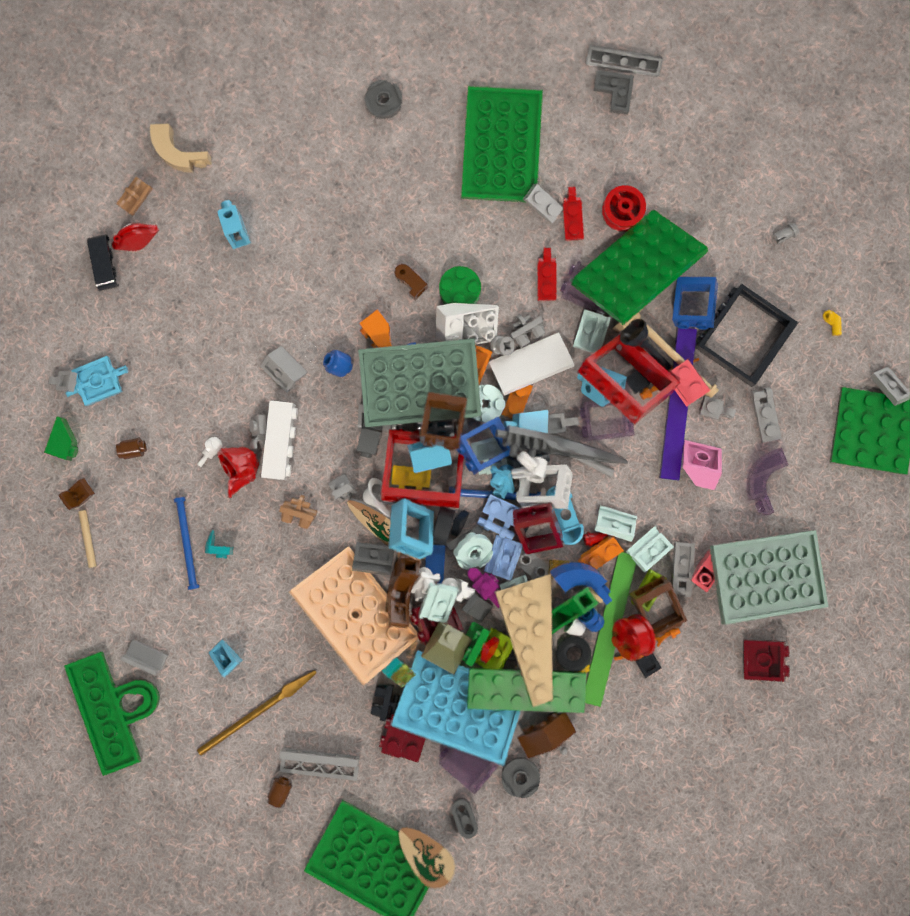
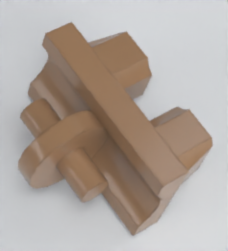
M135 177L129 187L124 189L125 192L116 204L133 216L153 188L138 177Z
M301 495L299 500L292 498L291 502L284 501L279 512H282V522L292 523L295 516L300 518L298 526L305 529L309 528L318 511L310 508L311 503L305 502L304 495Z

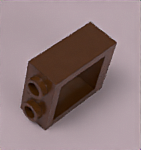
M428 392L420 433V443L428 447H435V445L443 446L447 450L460 449L467 398ZM432 408L460 412L456 439L427 434Z
M664 576L629 593L638 614L647 620L648 618L642 604L666 593L674 613L651 625L655 638L663 636L671 629L679 628L687 621L671 582Z

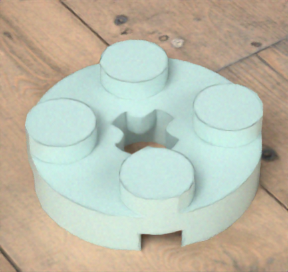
M488 384L479 385L482 417L472 418L483 423H487L500 416L506 405L502 393L496 387ZM483 399L489 401L488 407L482 408Z
M471 532L459 542L453 553L458 564L463 569L469 570L477 566L481 568L491 560L493 546L486 536Z

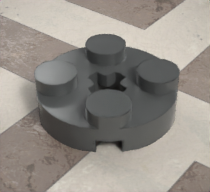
M387 80L373 82L368 87L365 95L367 110L377 119H388L395 116L402 107L401 90L396 84L387 82ZM384 96L389 99L387 103L383 104L379 102L381 100L380 97Z
M521 757L510 760L504 766L501 773L502 785L509 795L528 798L538 790L540 772L534 762ZM518 773L526 775L523 783L515 780Z

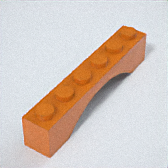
M377 309L359 323L362 327L359 331L366 339L369 337L372 340L373 344L371 346L373 348L391 347L389 323Z

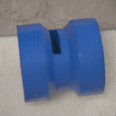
M594 607L578 617L591 632L599 631L605 622L604 618Z

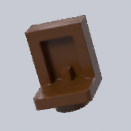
M85 478L78 480L69 490L61 492L58 496L67 509L72 510L83 505L95 493Z

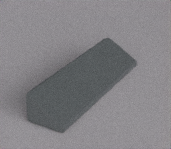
M589 44L586 65L659 77L663 62V56ZM590 60L599 61V62H605V63H611V64H617V65H623V66H629V67H635V68L646 69V70H652V71H656V72L645 71V70H639V69H633V68H627V67H621V66H615V65H609V64L598 63V62H592V61H590Z

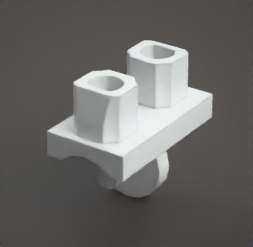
M420 568V576L414 583L411 593H415V601L423 602L429 583L432 582L436 585L440 580V574L433 575L428 568Z
M446 578L442 582L443 585L457 587L458 593L455 600L462 601V598L469 600L475 593V589L467 586L468 583L459 578Z

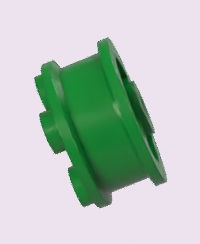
M456 266L447 270L439 283L441 300L445 305L451 303L476 304L481 294V282L478 275L470 268L464 266Z

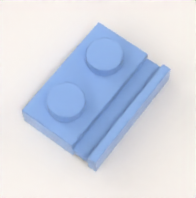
M496 535L492 547L493 556L486 564L484 571L511 581L523 548L522 544Z

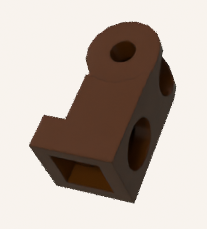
M399 264L395 268L394 273L397 281L404 283L411 289L409 295L416 301L428 288V284L406 264Z

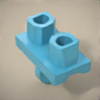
M494 465L490 470L492 474L490 484L495 488L493 490L494 496L504 499L507 492L513 494L515 488L511 470L514 469L512 466L503 465L499 469Z

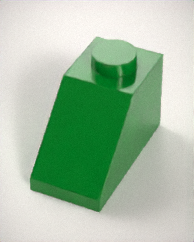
M57 416L44 453L72 461V458H75L78 453V442L67 420Z

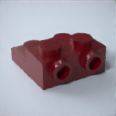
M420 605L411 609L410 620L419 629L417 633L419 641L427 646L438 621L428 620L425 617L419 618ZM453 605L445 624L458 631H462L464 629Z
M744 640V680L785 682L786 677H790V666L786 665V657L790 656V647L786 645V641Z
M392 714V717H387L384 727L388 729L386 736L382 735L379 747L382 748L381 753L419 763L426 738L391 726L395 715Z

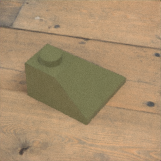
M438 622L421 657L454 675L472 639L448 624Z

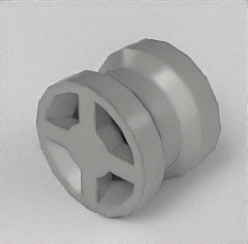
M495 336L491 340L490 347L494 354L510 355L514 350L515 344L514 340L509 336Z

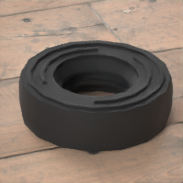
M570 636L560 642L556 656L559 664L564 669L578 672L589 665L592 651L584 639L578 636ZM577 647L581 650V656L578 660L571 661L567 658V652L570 648Z

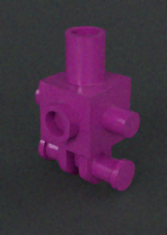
M470 568L467 576L474 583L472 585L473 589L484 600L489 598L499 608L495 592H498L499 586L497 583L499 580L492 573L490 575L487 573L483 575L477 568Z

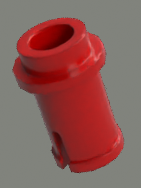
M587 532L583 534L585 546L589 545V547H592L593 544H598L608 537V534L601 532Z

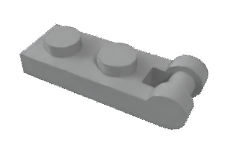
M767 387L762 391L752 390L751 397L761 442L782 439L773 401L772 388ZM760 398H765L766 403L760 404Z
M674 542L671 585L676 596L684 595V597H691L692 581L690 580L693 576L694 543ZM679 581L685 582V586L679 587Z

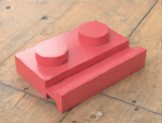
M689 359L669 372L680 382L675 391L686 406H689L710 391V388Z

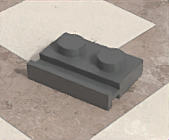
M356 542L352 571L391 576L394 549L384 545Z

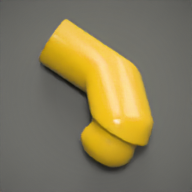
M826 310L822 316L824 321L832 326V336H841V317L832 310Z

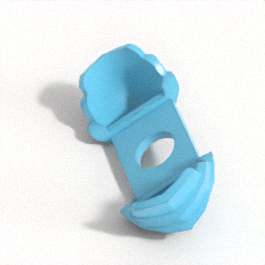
M556 486L551 487L546 492V496H555ZM571 492L568 503L571 518L569 520L562 519L561 511L563 509H554L562 530L563 543L566 545H576L582 539L584 533V526L579 523L570 499L573 497Z

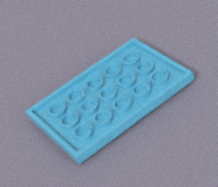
M417 650L391 726L503 766L521 711L467 709L469 668L459 665L453 675L422 658L423 652Z

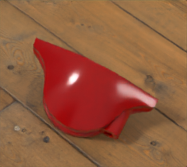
M127 224L113 237L112 247L114 250L139 251L149 244L159 229L157 225Z

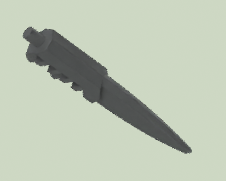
M507 426L504 430L497 429L495 432V437L503 438L502 446L506 447L509 445L510 456H517L518 450L527 449L528 455L531 458L536 457V453L540 454L543 452L597 462L628 464L626 459L607 451L548 433L514 426Z

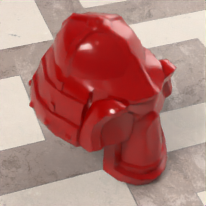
M247 447L221 448L218 451L217 456L220 464L230 478L227 490L229 499L241 488L256 479L259 461L257 454Z

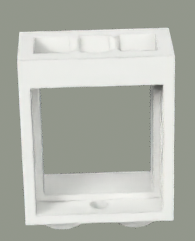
M547 465L545 477L558 476L555 496H529L531 481L525 477L519 478L520 487L516 493V499L523 508L551 502L553 509H568L573 473L567 465Z

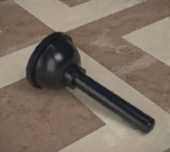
M636 319L623 329L620 341L624 345L643 347L667 371L671 369V364L649 343L647 323L643 319Z

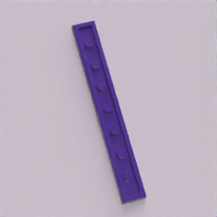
M677 327L674 350L684 360L689 359L693 365L697 329H680ZM674 360L672 364V369L678 366V364ZM675 390L668 398L659 478L679 481L688 406L684 404Z

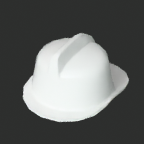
M372 478L369 480L368 488L363 493V500L365 503L380 510L384 515L391 517V506L394 503L382 501L381 491L383 482L377 478Z

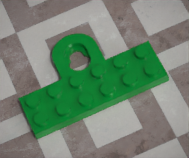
M103 651L64 665L102 776L141 762L142 760L129 724L147 718L156 711L160 696L155 685L147 680L138 679L115 687ZM126 694H141L144 697V702L138 706L136 711L128 712L122 706V698Z

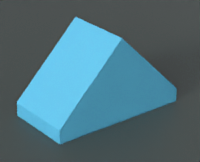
M223 639L209 652L210 657L223 677L229 675L243 661Z

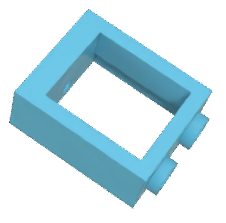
M402 499L391 506L389 548L417 559H422L432 554L434 511L427 509L425 506L417 505L408 499ZM407 515L419 519V540L406 536Z

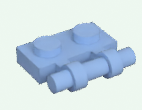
M490 494L482 511L488 514L489 517L487 520L480 517L477 524L484 527L483 529L486 531L491 530L498 533L499 537H506L512 540L515 533L508 529L510 525L514 526L513 510L520 509V507ZM494 518L505 522L504 526L501 527L492 523Z

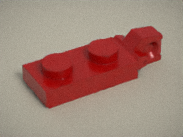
M568 187V198H563L562 204L565 241L584 240L581 197H576V187Z
M543 248V258H538L537 301H556V258H551V248Z

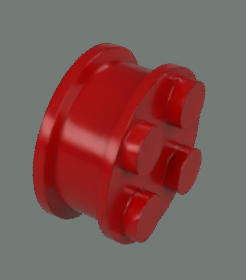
M621 185L615 187L608 193L603 203V219L610 228L616 231H628L643 218L646 211V200L643 194L633 186Z
M632 614L627 619H618L613 625L612 644L626 660L635 661L640 656H648L653 653L656 644L655 635L645 617L640 614Z

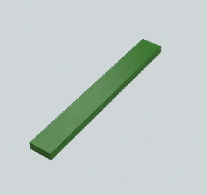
M624 552L617 555L609 588L611 592L608 594L612 601L607 605L605 604L602 616L605 622L598 632L589 668L590 672H588L586 681L585 703L599 707L602 704L616 648L612 644L613 625L618 619L623 618L636 566L630 554Z

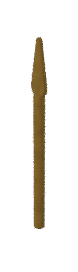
M316 670L284 685L275 696L198 748L197 752L199 755L202 756L285 697L293 696L317 673Z

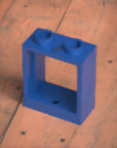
M716 277L677 278L672 318L675 327L680 329L696 327L701 330L714 328L718 292ZM682 292H710L707 316L680 315Z
M499 416L461 437L460 449H457V451L463 455L466 460L465 465L470 472L472 471L474 475L509 456V445L506 447L502 446L503 438L495 437L497 429H505ZM489 428L503 453L480 464L467 439Z

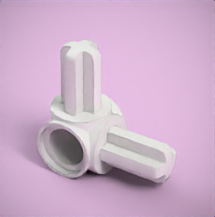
M521 452L517 459L524 466L512 469V478L526 477L534 483L543 482L547 461L539 457L531 458L526 452Z

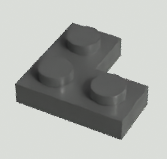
M597 70L594 91L612 94L609 112L628 115L634 75Z

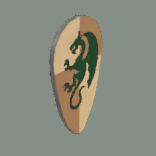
M349 499L347 504L356 518L382 543L389 546L391 517L384 515L380 510L363 501Z
M413 828L400 829L399 839L403 853L422 883L435 889L449 884L455 875L456 869L455 860L451 853L439 842L419 830Z

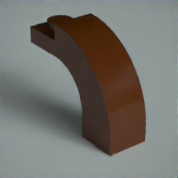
M400 556L393 569L386 597L388 626L408 628L410 625V595L414 583L420 576V563L411 557Z

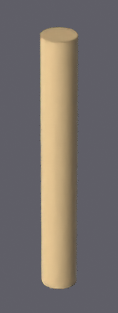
M79 511L88 567H97L87 511Z

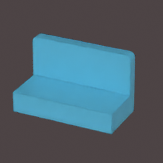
M420 442L407 445L415 473L452 464L450 450L443 448V446L435 445V447H428Z

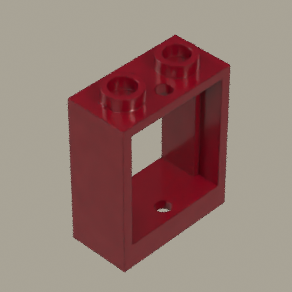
M551 502L513 510V525L526 555L563 547L562 530ZM545 523L550 524L553 533L527 538L523 529Z

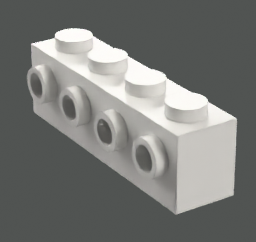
M269 402L262 478L287 481V477L291 476L292 466L289 465V459L293 457L294 452L291 441L292 438H295L296 427H293L294 419L296 420L298 416V408H295L293 403Z

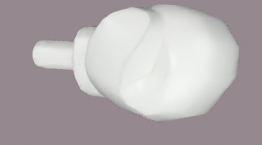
M211 437L205 442V449L202 452L204 456L197 465L202 467L207 458L212 459L221 450L223 445L218 437Z

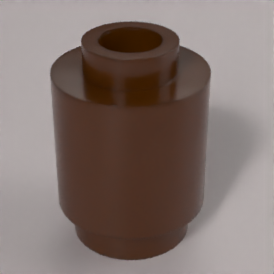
M141 438L124 440L116 444V452L120 459L126 460L142 457L144 452L147 451L146 443Z
M283 776L274 779L267 795L268 804L281 808L286 803L292 788L290 779Z

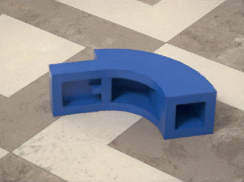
M578 562L566 563L549 571L565 592L572 587L584 585L592 588L606 605L612 601L608 595L611 591L605 585L607 580L597 569L588 564Z

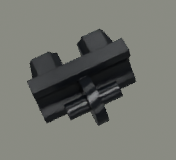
M453 419L429 421L427 434L441 437L454 436ZM418 422L419 439H420V433H421L422 422Z
M388 683L387 686H376L374 696L384 698L383 705L373 703L370 714L380 717L379 721H386L389 706L392 707L391 714L395 715L400 695L395 694L394 700H391L393 684Z

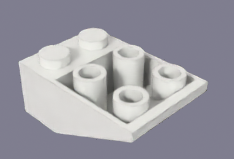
M465 303L437 306L435 340L443 342L475 338V345L491 342L497 336L499 307L497 305Z

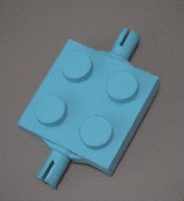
M105 356L71 371L77 373L74 392H66L65 394L69 397L78 393L82 397L85 406L107 399L122 392L118 376L129 373L128 368L124 365L115 369L109 357Z

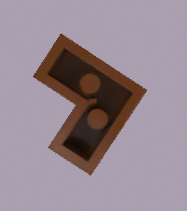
M552 712L546 716L547 720L539 722L534 727L529 725L522 729L523 733L517 739L528 758L555 751L576 733L566 712Z

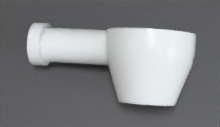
M579 618L573 620L570 628L565 625L564 631L571 635L581 636L586 626Z

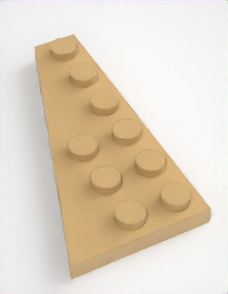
M551 574L495 592L533 707L552 701Z

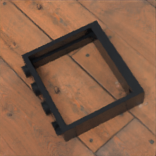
M741 283L737 288L733 287L727 296L730 298L727 303L722 302L717 309L719 314L714 319V328H709L705 334L701 333L696 339L698 344L695 349L750 387H753L762 377L799 322ZM739 295L784 325L750 376L705 346Z

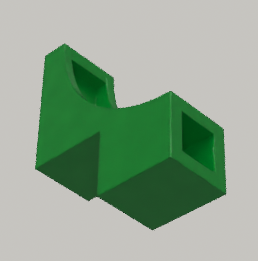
M588 587L551 610L552 634L599 604Z

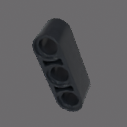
M107 234L87 238L94 280L99 291L119 287V284L116 283L115 277H117V273L112 263L114 258L112 248H109L108 241L110 239Z

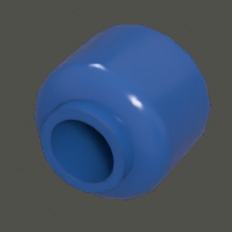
M339 350L328 352L323 360L326 372L337 377L346 376L353 368L350 355Z

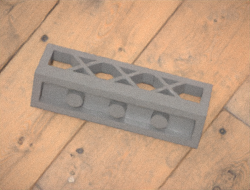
M282 748L279 757L281 759L280 772L357 781L360 756ZM285 760L296 761L298 765L293 769L285 768ZM303 763H316L317 767L309 771L306 770ZM322 765H335L337 769L332 773H327L322 768ZM343 766L354 767V775H345L341 768Z

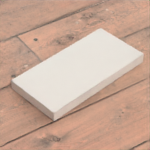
M559 333L513 351L510 355H504L489 361L503 395L574 367V362Z

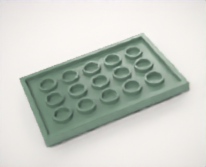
M475 338L358 350L365 427L423 422L428 392L467 398L465 418L482 417ZM432 408L430 421L459 419L460 412Z
M816 530L710 546L722 625L828 607Z

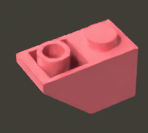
M710 549L697 565L690 580L705 592H708L715 582Z

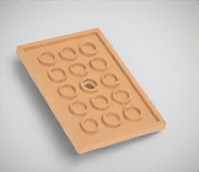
M348 546L290 590L289 593L361 684L365 685L395 657L418 639V632L411 624L408 628L388 626V612H386L387 593L371 573L352 571L355 553Z

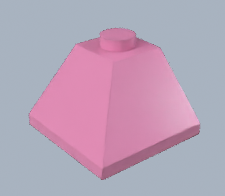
M684 440L683 468L696 486L715 490L722 474V449Z

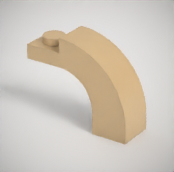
M169 124L150 125V136L155 150L172 168L182 172L193 173V165L197 168H205L206 165L211 164V156L208 152H182L176 149L173 142V129Z

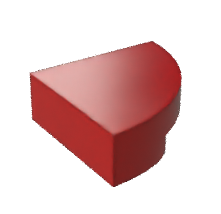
M494 636L483 645L480 658L482 662L487 663L492 658L500 639Z

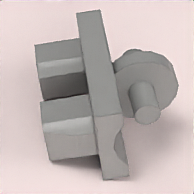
M521 314L517 315L518 321L513 326L515 329L520 326L522 328L511 333L510 337L523 348L530 343L526 336L530 331H532L536 339L545 335L541 316L526 324L532 320L530 315L524 318Z

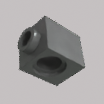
M361 429L356 450L361 452L360 456L371 458L372 455L377 456V446L380 443L381 432Z

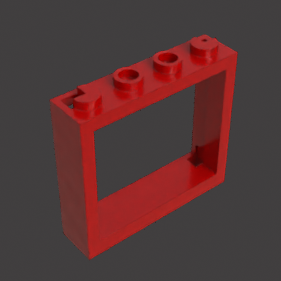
M620 335L585 359L577 371L634 425L668 398L680 384L672 374L643 348L624 345L620 341ZM615 349L661 392L642 406L600 368L596 362Z
M403 429L389 430L381 491L382 501L399 502L402 499H408L419 505L459 508L464 463L463 455L458 454L455 494L391 488L389 485L395 443L414 444L420 442L419 430L413 432ZM454 434V436H450V437H448V438H454V439H456V434Z

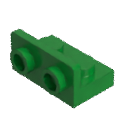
M474 621L466 633V636L472 639L462 658L471 667L490 634L489 629Z

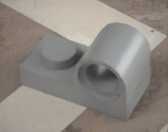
M345 473L328 483L333 491L334 498L340 503L357 493Z

